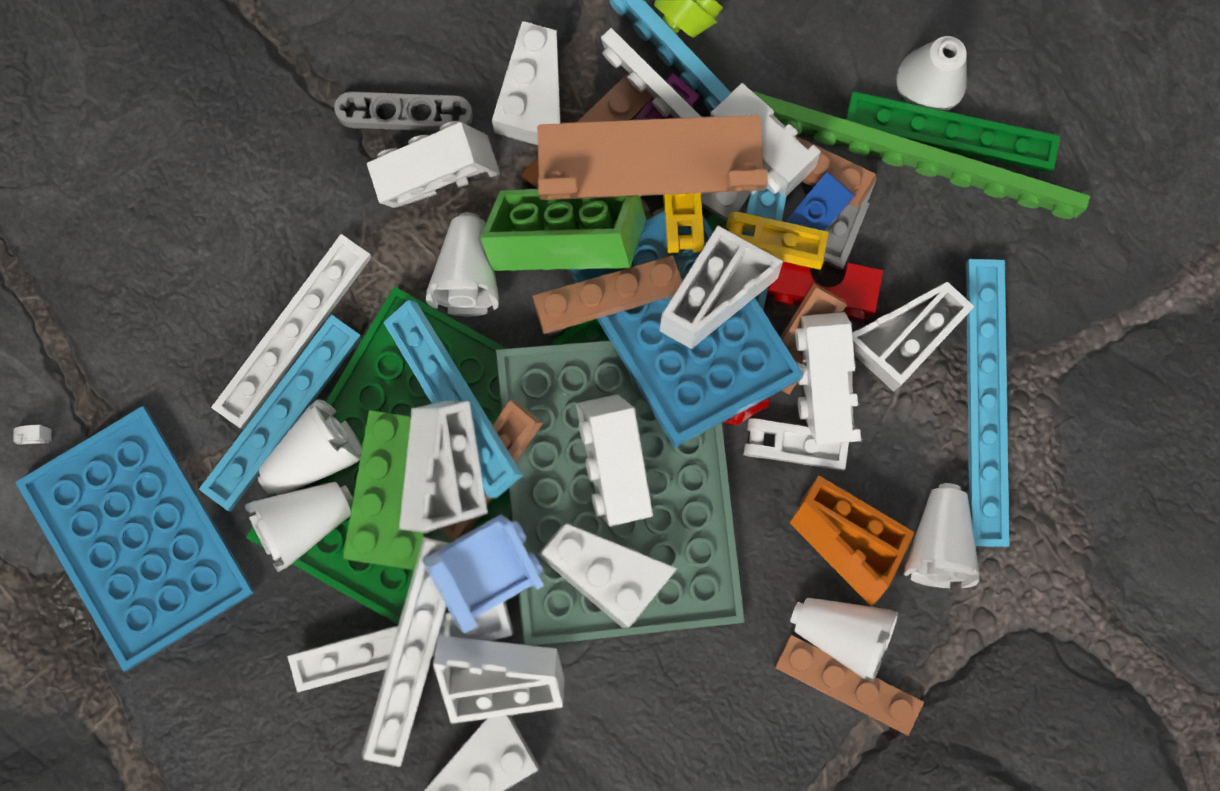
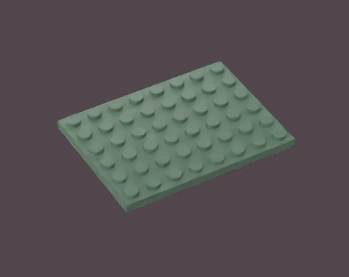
M610 341L496 350L495 358L501 413L510 400L517 401L543 423L516 462L523 476L508 488L511 522L515 520L518 522L527 539L522 543L527 554L533 553L543 569V573L539 577L544 586L539 589L530 586L518 593L523 645L535 646L745 623L722 423L674 448ZM618 394L633 406L635 410L653 516L609 526L601 516H596L594 511L592 494H596L593 480L590 481L586 469V459L588 457L580 435L579 418L575 403ZM565 524L571 525L677 568V570L629 628H622L537 555L561 526Z

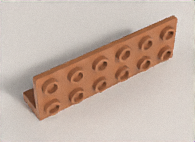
M759 115L539 124L537 126L540 200L762 191L768 185L767 169L763 170L761 117Z

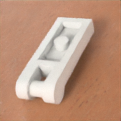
M748 419L747 430L750 431L749 443H746L744 446L743 455L841 471L845 470L849 442L816 445L809 427L761 419ZM765 433L775 434L773 447L763 445Z

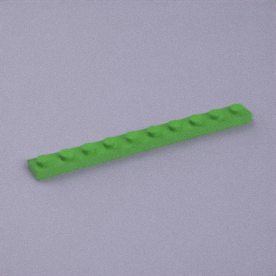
M752 91L773 109V115L785 127L790 124L797 130V135L805 133L814 136V139L819 143L825 145L837 143L848 147L850 152L857 155L867 156L872 154L882 157L883 162L892 166H902L903 164L911 166L924 176L935 177L940 175L949 178L952 184L960 187H970L972 185L984 189V193L992 197L1003 198L1007 196L1014 198L1024 207L1046 208L1052 210L1053 215L1063 219L1077 218L1087 209L1090 199L1089 195Z

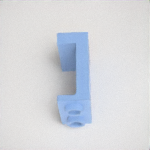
M499 515L422 559L453 620L464 633L478 626L475 621L476 617L530 586H533L535 589L544 586L539 577L543 573V569L533 553L527 554L522 544L527 539L516 520L510 522L503 515Z

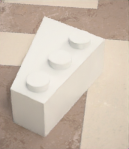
M522 21L494 111L492 124L496 134L538 145L537 126L539 124L560 123L556 30Z
M741 83L710 113V117L759 115L761 117L763 170L767 169L768 185L766 188L773 194L779 192L786 197L816 168L821 151L814 145L807 150L795 138L798 134L797 130L790 124L785 127L773 115V109Z
M452 121L442 125L437 133L430 136L419 135L410 139L407 146L400 149L391 148L378 153V158L368 162L367 166L379 203L396 208L436 195V189L455 181L458 187L468 185L467 177L488 172L489 177L499 175L500 171L488 135L462 122Z
M717 226L663 312L659 331L692 349L777 280L783 261Z
M946 282L858 331L852 332L854 356L892 391H895L975 306Z
M845 312L801 316V328L795 330L796 347L798 351L802 350L803 362L797 363V365L804 374L802 380L798 381L799 385H803L804 397L798 398L799 417L806 420L816 445L861 441L860 429H857L853 422V406H858L857 394H853L852 371H855L851 322Z
M618 394L575 403L579 418L580 435L588 457L586 459V469L590 481L593 480L596 494H592L596 516H601L609 526L652 517L634 407Z
M441 401L412 408L399 529L426 532L486 514L487 508L470 402Z
M568 524L561 526L537 554L622 628H629L677 570V568Z
M438 635L433 664L451 723L563 707L564 675L557 649Z
M511 715L487 718L425 791H504L538 771L539 765Z

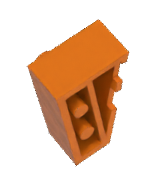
M819 475L802 498L789 522L871 607L890 586L915 533Z

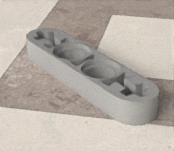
M347 92L340 95L334 105L335 114L340 123L350 128L440 131L439 128L442 125L453 120L451 115L441 114L442 121H437V105H441L442 113H452L454 107H461L462 113L466 115H461L459 122L470 126L473 119L471 105L466 99L459 96ZM350 103H355L357 109L368 110L366 103H371L369 108L371 119H367L365 111H355L353 117H348L343 109H348ZM383 103H391L396 107V113L391 119L384 120L377 116V109ZM420 104L429 106L431 108L430 117L425 121L415 120L412 117V110L415 106Z

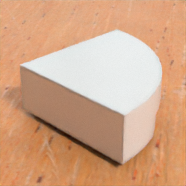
M42 425L16 427L13 431V442L17 445L52 442V429Z

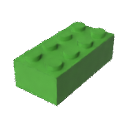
M539 189L503 190L499 192L480 239L493 271L630 268L646 217L640 196L540 200Z
M369 410L343 559L409 570L415 569L423 537L428 538L429 531L399 529L411 417Z

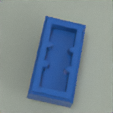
M826 172L785 222L826 231L856 195L833 174Z

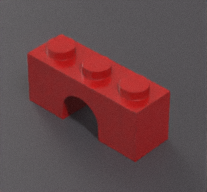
M783 261L778 279L768 286L766 297L773 298V303L780 306L793 307L794 303L801 304L813 284H817L811 276L810 267ZM848 263L842 271L840 284L834 287H820L846 301L847 306L843 312H845L849 320L862 322L864 318L870 319L876 311L883 270Z

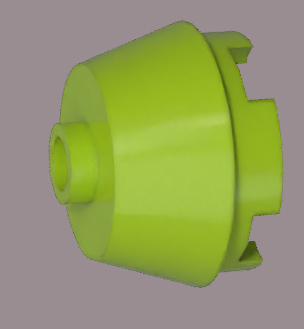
M655 0L654 6L664 14L662 20L672 31L677 34L682 29L692 38L716 24V18L723 9L715 0Z

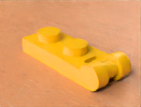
M701 193L663 195L667 254H678L679 250L692 249L693 253L702 252L704 249ZM678 226H691V235H678Z
M731 212L728 215L726 227L732 234L781 261L821 270L829 232L742 212ZM745 231L754 233L753 237L742 234Z

